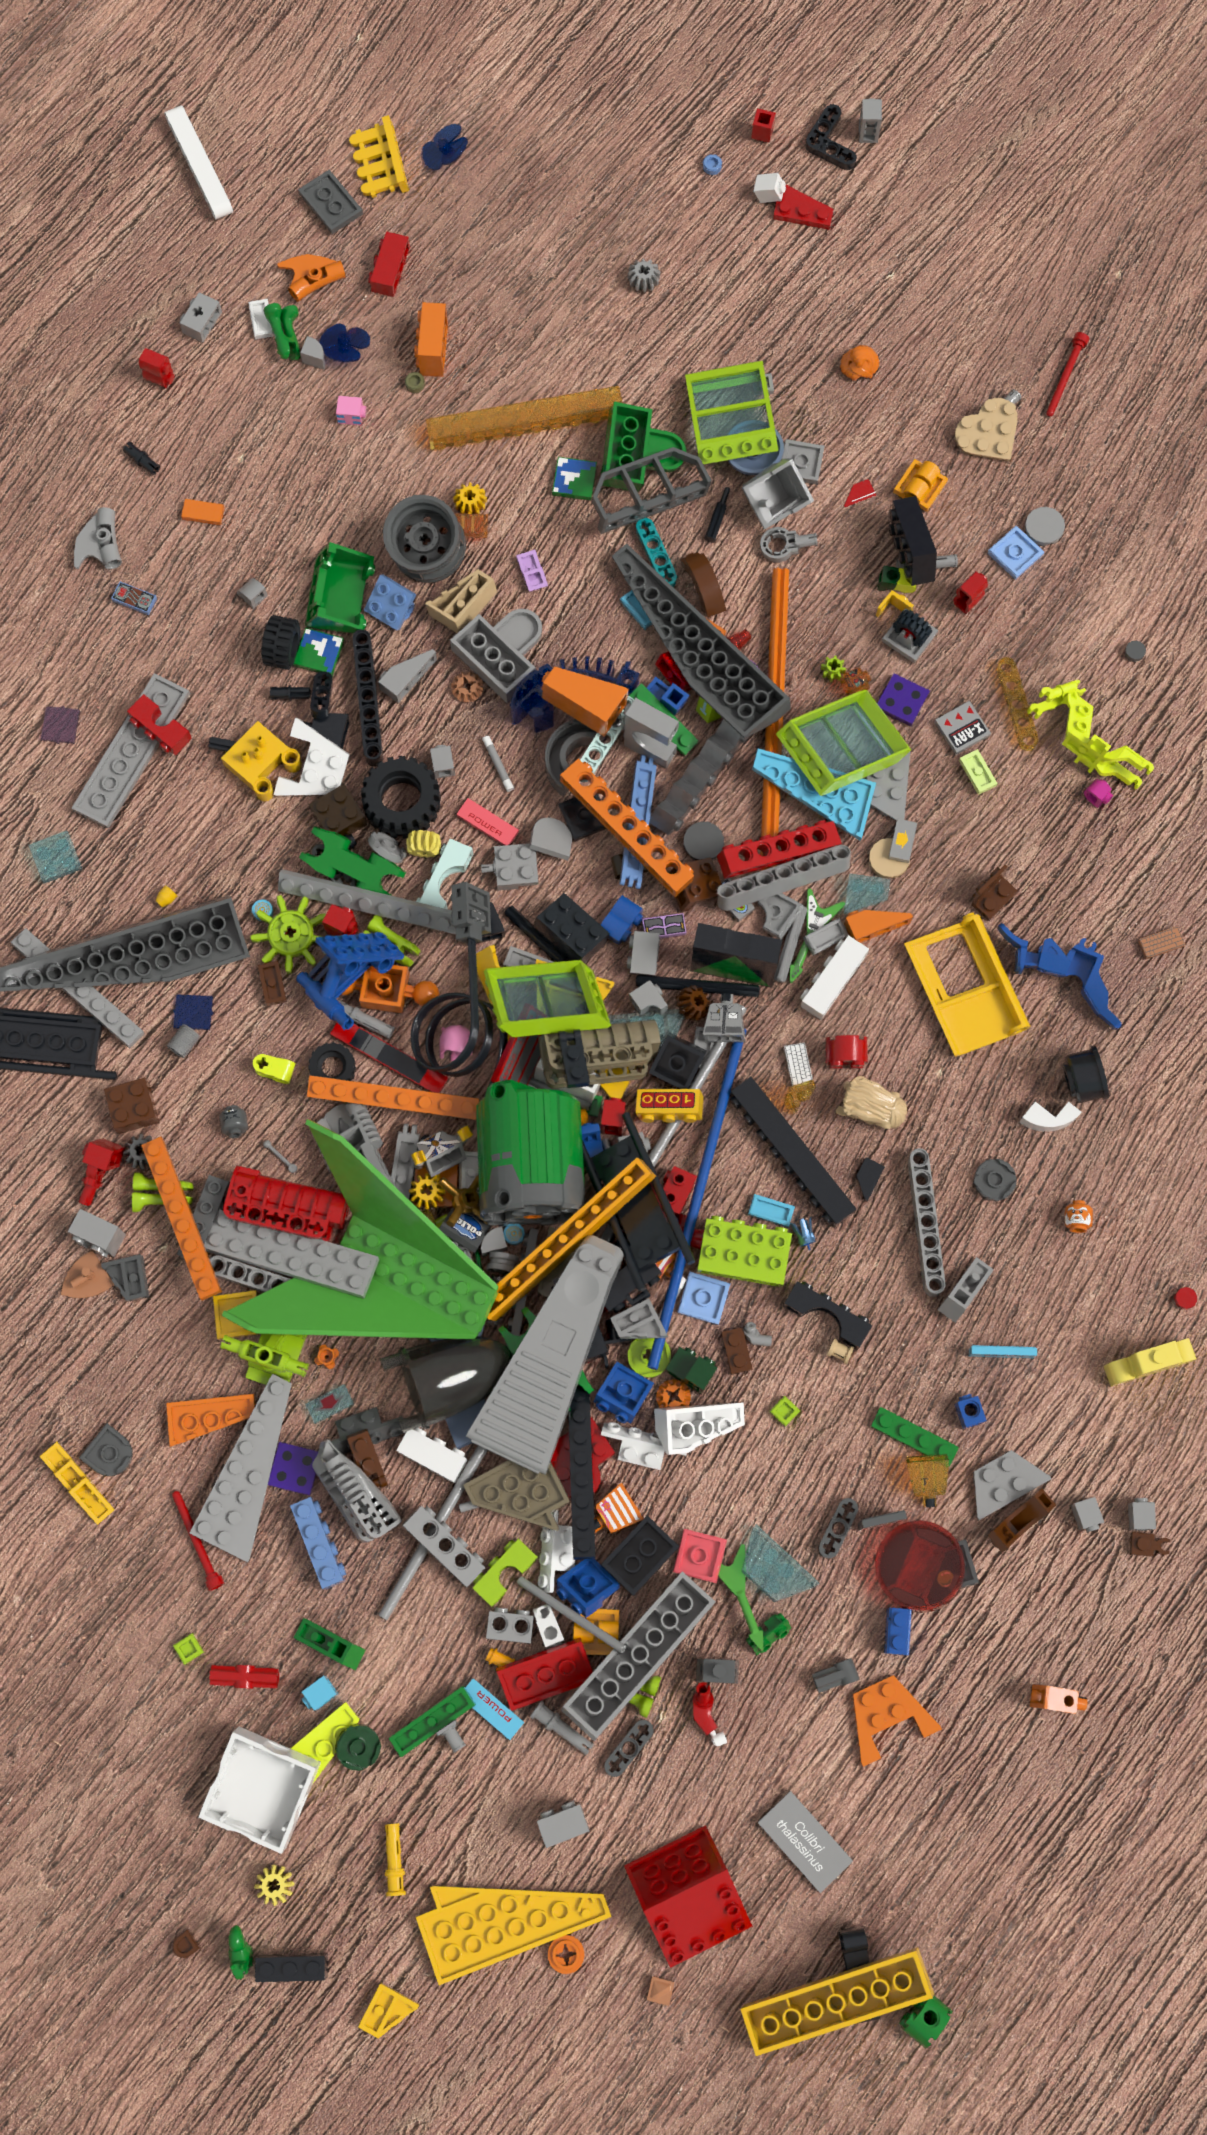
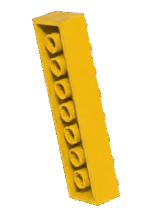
M916 1947L744 2004L740 2010L755 2056L932 1999L934 1991L919 1948Z

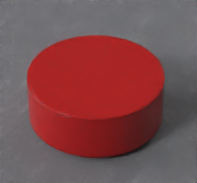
M1189 1287L1179 1289L1174 1296L1175 1304L1184 1310L1192 1308L1197 1303L1196 1292Z

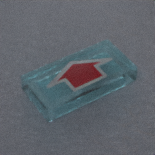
M344 1384L305 1405L314 1423L317 1424L354 1405V1402Z

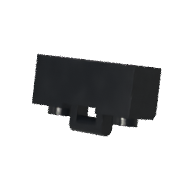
M656 1264L639 1270L645 1285H649L650 1288L661 1280L659 1276L662 1275V1272ZM628 1266L617 1273L605 1304V1308L609 1313L621 1311L626 1306L624 1304L626 1301L633 1307L651 1296L648 1290L645 1289L633 1299L630 1297L638 1289Z

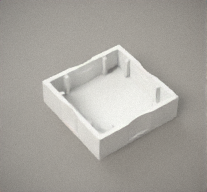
M239 1726L230 1737L220 1762L218 1776L209 1789L199 1818L226 1830L241 1833L251 1841L282 1854L289 1844L321 1762Z

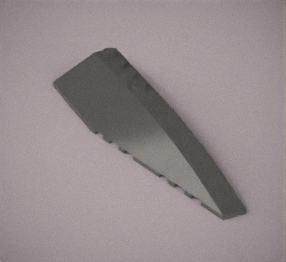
M625 544L612 555L614 562L689 686L744 739L775 723L791 709L790 697L628 544Z
M230 895L1 966L0 992L142 982H170L248 958L250 955Z

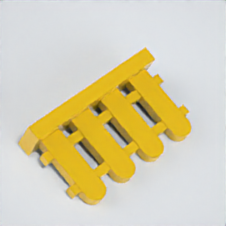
M389 115L382 117L383 125L380 126L377 123L374 124L375 128L362 132L358 129L356 134L351 135L349 138L352 147H360V150L354 152L353 158L356 163L364 164V166L357 170L358 177L361 180L367 179L368 181L361 186L364 196H372L374 198L377 197V193L386 190L393 192L396 187H400L402 193L409 191L394 126ZM375 141H378V143H379V144H376V145H373V146H370V147L365 148V145H366V144H369V143H372V142H375ZM382 157L381 161L374 162L371 164H369L368 162L370 160ZM386 173V177L376 180L372 179V177Z

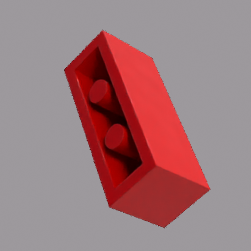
M386 231L384 239L381 238L379 244L380 252L379 255L375 256L374 270L370 272L368 278L372 292L391 297L395 296L410 249L408 236Z

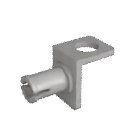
M454 1720L436 1733L437 1736L444 1735L454 1753L466 1746L455 1728L457 1727L456 1724H458L457 1720Z

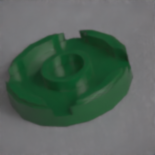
M354 1724L345 1728L339 1734L335 1745L337 1758L342 1765L356 1771L364 1770V1768L373 1765L379 1757L381 1749L378 1735L371 1727L365 1724Z

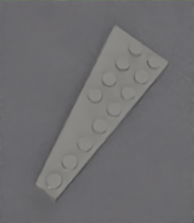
M274 1374L271 1375L190 1531V1534L246 1562L249 1561L292 1385V1383Z

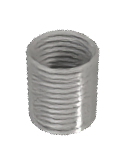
M182 1024L167 1047L178 1056L186 1058L189 1051L192 1050L201 1037L193 1029Z

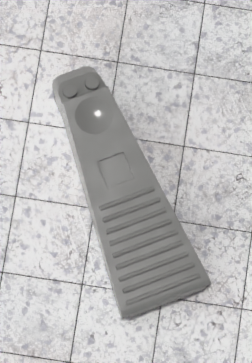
M588 1235L584 1238L469 1429L466 1437L471 1439L472 1443L537 1474L542 1473L546 1475L612 1284L623 1263L624 1254L619 1247L593 1235Z

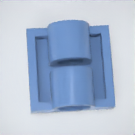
M382 574L376 582L364 611L395 630H400L403 622L413 612L415 606L413 601L416 594Z

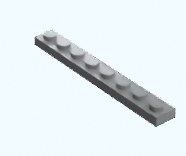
M26 928L11 941L12 946L26 958L50 950ZM93 986L61 988L129 1049L144 1035V1031Z

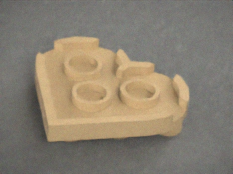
M993 398L985 402L979 414L964 416L958 423L955 431V442H957L962 452L972 456L1010 462L1017 426L1015 404L1003 398Z

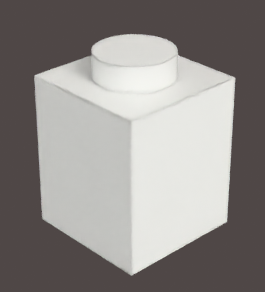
M779 173L757 175L753 192L760 203L782 201L786 185Z

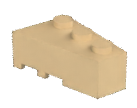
M477 569L457 582V586L449 591H443L441 596L433 601L429 600L425 605L432 618L458 633L480 613L498 591L494 579Z

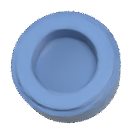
M708 155L704 158L703 170L705 173L716 175L721 171L722 160L719 156Z

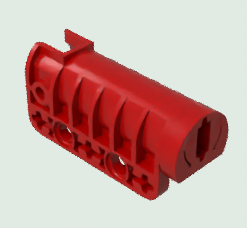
M236 1166L230 1181L223 1211L226 1217L233 1221L312 1239L322 1238V1240L329 1242L333 1229L344 1230L349 1206L342 1193L263 1176L259 1170ZM260 1215V1217L257 1220H251L254 1219L256 1216ZM302 1225L300 1229L295 1230V1227Z

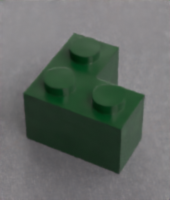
M679 1347L665 1372L684 1382L685 1385L702 1395L716 1374V1363L707 1356L696 1358V1353L691 1349Z

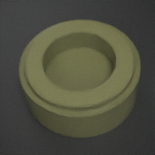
M418 372L409 373L405 378L406 389L411 393L421 392L425 387L422 374Z

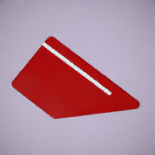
M869 479L852 486L844 505L845 507L876 496Z

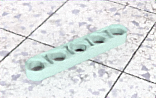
M628 696L627 702L632 704L634 699ZM624 710L618 716L621 725L619 727L611 726L607 732L611 741L607 744L602 743L599 739L601 735L597 733L580 759L582 763L585 761L590 765L593 774L597 771L625 725V722H623L625 714H623ZM597 751L600 754V758L592 760L589 757V753Z

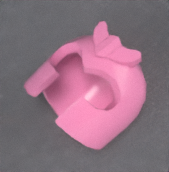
M461 1025L441 1028L442 1034L439 1042L441 1059L444 1058V1052L450 1050V1061H454L464 1050L469 1039L470 1030Z

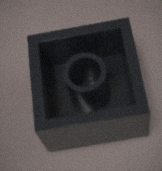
M669 1032L649 1073L680 1089H688L707 1050Z

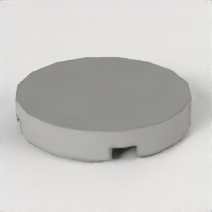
M1039 507L1027 516L1024 526L1027 536L1035 544L1048 546V544H1054L1060 540L1065 529V522L1062 515L1055 509Z
M372 832L369 836V845L385 859L401 863L406 857L404 847L400 849L397 840L383 832H378L377 834Z

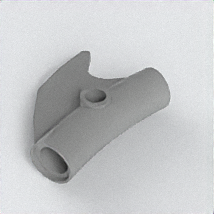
M99 508L97 513L76 537L74 549L75 569H79L87 557L98 559L106 569H115L122 564L116 540L115 511L113 509Z

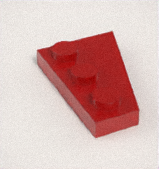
M786 185L782 201L776 202L773 219L830 230L834 209Z

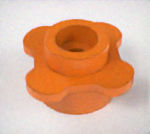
M321 1345L314 1361L316 1365H324L328 1369H333L335 1367V1359L339 1356V1351L336 1348L331 1349L326 1345Z

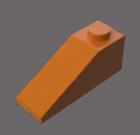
M856 910L847 915L844 925L849 936L862 943L910 924L913 916L911 913L873 910L859 912Z

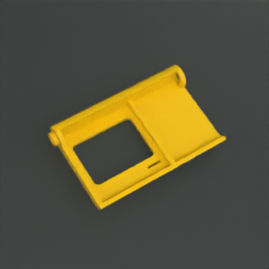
M969 913L963 917L961 923L904 943L954 1057L1014 1036L1030 1028L1027 1017L979 914ZM960 934L964 937L984 984L950 997L943 987L926 947Z

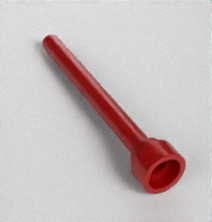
M1076 332L1073 337V350L1046 411L1048 417L1054 415L1078 355L1089 342L1090 338L1085 333Z
M174 1491L172 1493L173 1500L207 1575L205 1578L208 1591L215 1590L225 1584L224 1580L218 1572L214 1571L201 1539L190 1534L194 1523L181 1493Z

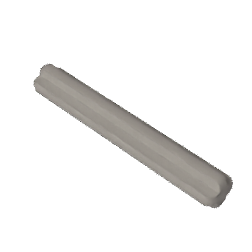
M806 907L801 910L788 930L774 976V980L777 982H786L807 913Z

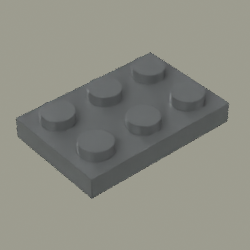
M327 170L298 189L299 195L331 234H334L363 215L362 208L330 170Z

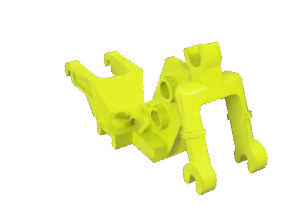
M1080 680L1070 681L1062 685L1058 684L1052 689L1044 687L1040 691L1039 697L1042 698L1046 695V701L1032 704L1028 708L1027 713L1035 712L1034 718L1038 719L1043 712L1067 704L1069 713L1065 740L1062 745L1078 756L1074 762L1076 764L1079 761L1089 768L1087 771L1089 773L1095 768L1100 776L1113 775L1127 785L1135 783L1134 788L1138 789L1142 784L1140 777L1120 765L1118 761H1127L1139 771L1146 768L1147 775L1153 771V764L1128 746L1108 752L1111 745L1095 734L1089 739L1093 706L1080 697L1086 691L1085 688L1077 689Z

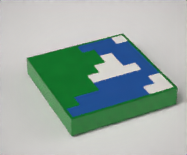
M558 457L552 495L591 501L597 462Z
M305 628L294 660V666L317 673L326 671L331 673L333 677L345 641L344 638Z

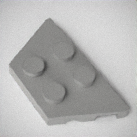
M910 752L897 764L866 777V780L876 782L870 808L877 809L880 814L885 817L889 816L896 821L897 818L902 820L905 818Z
M1014 1451L1007 1452L973 1472L977 1511L976 1519L978 1521L1051 1480V1477Z

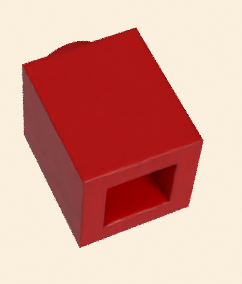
M757 108L752 125L751 139L770 143L775 125V112Z

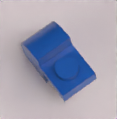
M657 677L647 686V689L674 716L689 698V694L674 683L669 687Z
M599 1123L583 1124L581 1126L582 1140L591 1158L603 1151Z

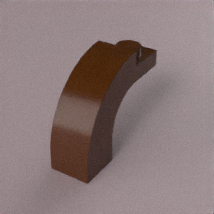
M699 552L690 553L680 559L682 567L694 583L701 610L705 615L711 617L727 611L718 580L705 554H699Z
M1041 1488L1004 1518L987 1536L991 1539L992 1544L1003 1553L1023 1533L1046 1516L1056 1504Z

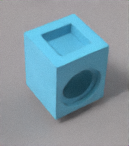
M324 1675L302 1691L304 1695L302 1701L308 1709L313 1708L314 1711H317L336 1697L338 1692L327 1676Z

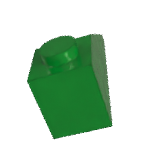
M303 1618L294 1636L296 1640L353 1670L357 1669L366 1651L364 1648L306 1618Z

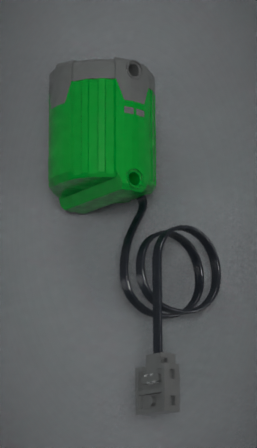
M468 882L451 885V917L453 926L456 929V940L468 944L470 995L456 992L446 993L428 1001L416 1014L410 1036L411 1048L417 1062L426 1069L450 1077L465 1076L476 1070L486 1059L493 1041V1020L488 1008L492 1010L494 1007L492 1004L478 999L476 943L482 941V935L491 933L490 893ZM453 998H463L443 1006L432 1017L428 1025L425 1047L430 1066L423 1059L420 1052L419 1030L426 1014L437 1004ZM470 1004L471 1029L468 1042L462 1053L454 1061L447 1065L439 1066L433 1048L437 1025L452 1009ZM479 1006L485 1020L483 1046L478 1056L470 1065L459 1071L447 1072L464 1063L476 1045L479 1033ZM500 1029L499 1053L495 1069L508 1043V1033H503ZM514 1080L497 1081L495 1083L490 1081L484 1098L476 1106L480 1218L487 1222L488 1225L499 1226L509 1224H541L542 1226L565 1223L585 1205L581 1107L579 1100L568 1092L537 1089Z

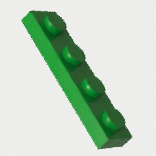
M642 683L629 695L633 699L637 698L679 721ZM679 721L678 731L671 742L676 744L677 750L685 756L699 740Z
M883 1407L879 1408L870 1426L947 1467H950L959 1449L958 1446Z
M462 1686L392 1735L389 1740L399 1756L403 1757L476 1704L466 1688Z

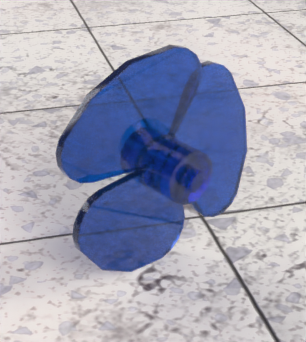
M459 124L445 126L436 133L434 142L429 141L423 146L422 158L426 166L433 171L439 170L442 165L451 164L465 151L468 139L466 137L456 139L462 130Z
M338 323L323 333L319 343L326 357L334 361L347 363L358 361L361 358L360 352L355 348L365 349L369 347L370 336L367 331L358 327L351 328L347 332L346 326Z

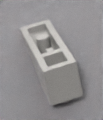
M432 649L392 666L387 672L384 671L378 681L380 690L399 704L436 662V651Z
M976 1257L938 1311L956 1323L994 1269Z

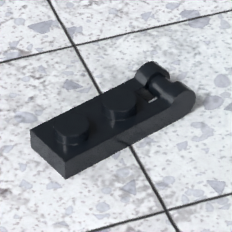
M575 1029L573 1032L567 1033L565 1031H558V1041L567 1088L589 1086L590 1080L582 1045L581 1030ZM574 1040V1045H567V1041Z

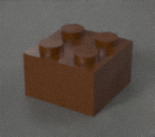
M145 1077L104 1089L113 1127L118 1134L160 1123L150 1083Z

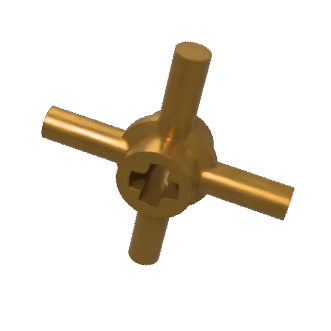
M476 1175L468 1189H457L443 1177L438 1184L453 1196L452 1207L454 1211L446 1222L447 1225L454 1227L462 1213L468 1214L472 1212L480 1218V1207L477 1206L479 1196L476 1192L479 1188L478 1175Z

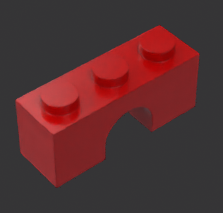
M144 694L127 711L130 723L137 729L141 727L145 731L144 734L150 740H157L160 743L161 749L166 753L171 752L176 756L192 739L190 732L175 719L166 726L156 725V720L162 715L161 710L157 704Z

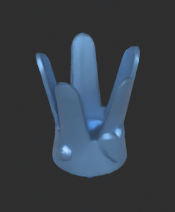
M811 1217L809 1218V1225L807 1220H800L802 1234L796 1224L790 1223L798 1237L799 1246L807 1245L810 1251L809 1244L816 1242L815 1235L812 1232Z

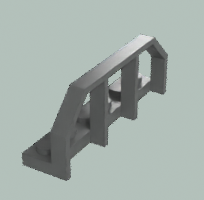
M672 447L603 472L592 497V503L600 517L597 527L600 534L706 496L712 480L700 457ZM673 456L696 466L703 480H696L689 486L674 489L660 460ZM652 463L667 494H658L648 501L641 500L627 472ZM621 475L636 505L631 507L625 506L612 514L605 513L598 499L604 480Z

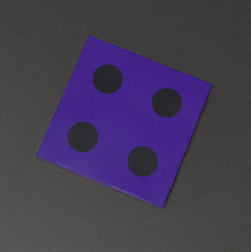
M894 673L877 704L886 715L912 726L930 690Z
M279 1442L268 1485L311 1496L316 1478L312 1464L318 1455V1451Z

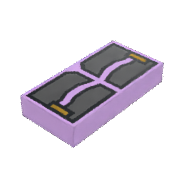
M683 913L642 919L644 932L659 933L660 938L681 936L687 933Z

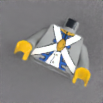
M468 1125L457 1131L458 1136L449 1135L444 1131H439L432 1136L429 1134L422 1136L420 1142L416 1144L418 1151L411 1154L414 1167L422 1169L425 1166L432 1178L466 1160L463 1146L468 1141V1138L473 1136Z

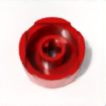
M859 1035L835 1036V1040L831 1041L830 1037H826L825 1060L826 1064L829 1065V1069H842L843 1065H850V1069H863L864 1064L868 1063L867 1037L864 1036L862 1040H859Z

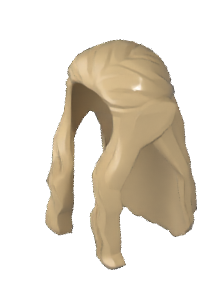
M863 1076L855 1077L850 1082L844 1083L843 1088L846 1092L843 1098V1107L839 1106L836 1109V1115L860 1119L867 1124L878 1125L885 1129H895L904 1123L907 1115V1105L900 1098V1093L888 1092L880 1084L870 1081Z

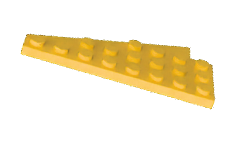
M432 1886L430 1889L437 1908L416 1916V1920L438 1985H442L612 1916L603 1893Z

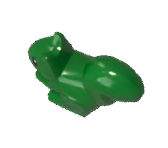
M234 1925L229 1933L228 1953L230 1969L233 1976L237 1980H241L245 1974H248L249 1968L253 1966V1949L246 1942L245 1937H243L241 1928L238 1925Z

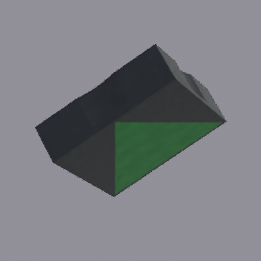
M698 923L690 971L772 988L782 939Z

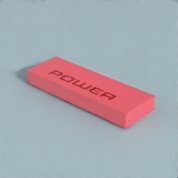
M467 798L456 814L457 817L503 846L510 845L519 833L517 828Z

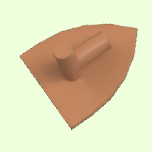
M93 1250L83 1255L70 1268L64 1279L61 1295L71 1298H88L97 1296L114 1286L107 1271L101 1267V1262Z

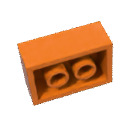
M422 302V310H418L419 328L416 329V340H418V345H415L414 351L416 368L420 369L422 376L444 377L448 332L446 304Z

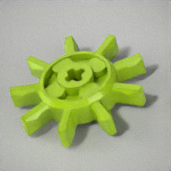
M281 895L277 896V905L280 913L274 918L258 910L256 915L261 921L269 924L267 933L251 935V941L256 943L269 941L272 947L263 956L262 962L269 963L277 954L286 957L285 969L287 974L292 973L293 958L301 955L306 958L311 966H316L315 958L308 950L312 943H316V937H324L314 935L313 928L322 924L326 914H319L309 920L304 915L309 902L305 896L300 901L297 911L287 910L283 897ZM289 930H292L294 933L292 938L288 936Z

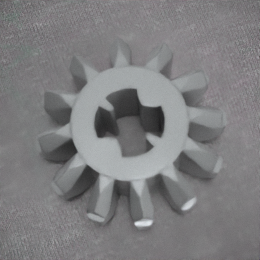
M642 258L641 262L635 260L634 265L629 267L627 278L630 281L631 287H635L636 291L643 289L644 293L647 289L653 291L654 286L659 284L660 270H658L657 264H652L651 259L648 262L644 258Z

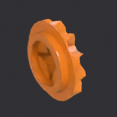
M667 1380L657 1390V1404L660 1408L689 1406L691 1401L690 1389L684 1382L679 1380ZM679 1389L677 1397L679 1398L681 1403L679 1401L674 1400L673 1402H670V1404H667L669 1402L670 1396L666 1391L674 1393Z
M569 1935L555 1939L548 1949L549 1963L555 1971L561 1974H571L577 1971L584 1961V1948L581 1942L574 1936ZM564 1944H566L568 1951L576 1952V1954L569 1956L568 1965H566L564 1957L556 1956L563 1952Z

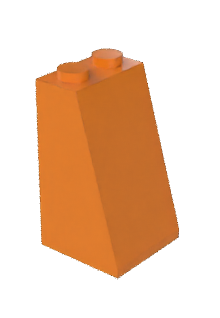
M555 666L551 672L547 671L542 678L543 685L541 690H543L542 698L603 737H605L627 705L629 689L623 686Z

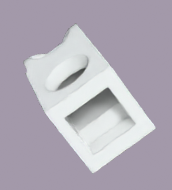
M545 1604L532 1609L546 1650L564 1644L565 1640L551 1606Z

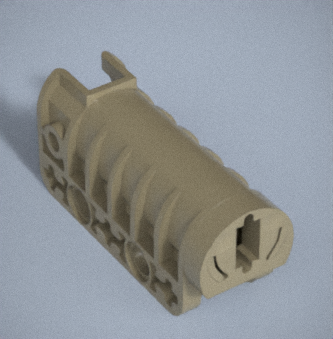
M653 1019L611 1024L609 1028L581 1031L582 1045L590 1080L589 1085L643 1079L648 1071L647 1063L651 1059H656L661 1043L656 1021ZM558 1033L543 1034V1036L538 1037L546 1085L552 1089L567 1088V1083L564 1081L565 1077L561 1078L565 1072ZM574 1040L567 1041V1045H574ZM635 1066H639L642 1069L641 1073L633 1070ZM612 1068H621L623 1074L615 1075L612 1072ZM594 1070H597L598 1073H601L599 1077H596V1075L593 1074ZM552 1075H556V1077L559 1078L558 1082H554V1080L551 1079Z

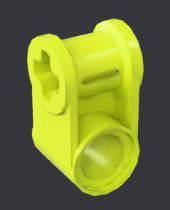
M259 1054L253 1060V1067L255 1072L261 1077L289 1084L295 1063L287 1059ZM266 1062L267 1066H264L263 1069H260L259 1064L263 1065V1063Z

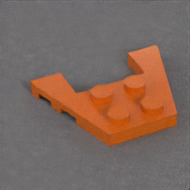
M894 1675L852 1694L862 1767L881 1759L872 1735L913 1716L923 1738L942 1730L941 1726Z

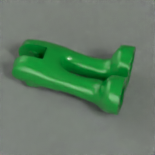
M278 303L265 306L263 309L264 315L273 330L277 353L284 360L288 359V357L291 360H299L300 347L293 329V321L299 315L298 307L289 305L281 309V305Z

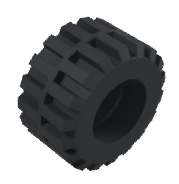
M277 615L270 617L264 630L261 646V657L264 665L286 670L293 666L300 643V624L298 620Z

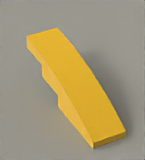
M58 1441L40 1455V1458L54 1472V1475L67 1488L71 1496L97 1525L115 1510Z

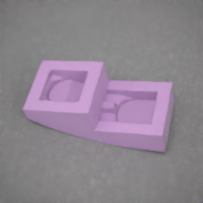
M536 550L516 555L528 591L532 592L548 587Z

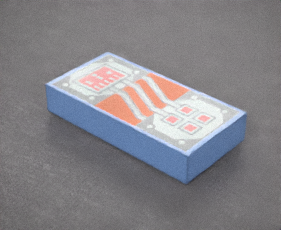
M119 582L111 599L113 602L149 615L157 597L131 585Z

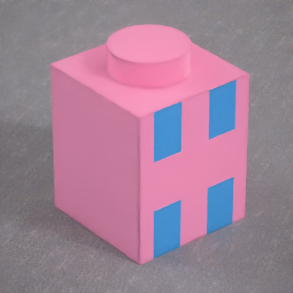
M338 396L336 410L338 424L361 426L362 418H366V406H363L362 398Z

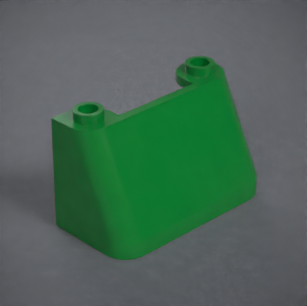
M331 542L320 551L314 565L305 618L306 627L345 633H355L357 630L365 629L367 621L364 619V615L360 613L365 582L375 572L374 556Z

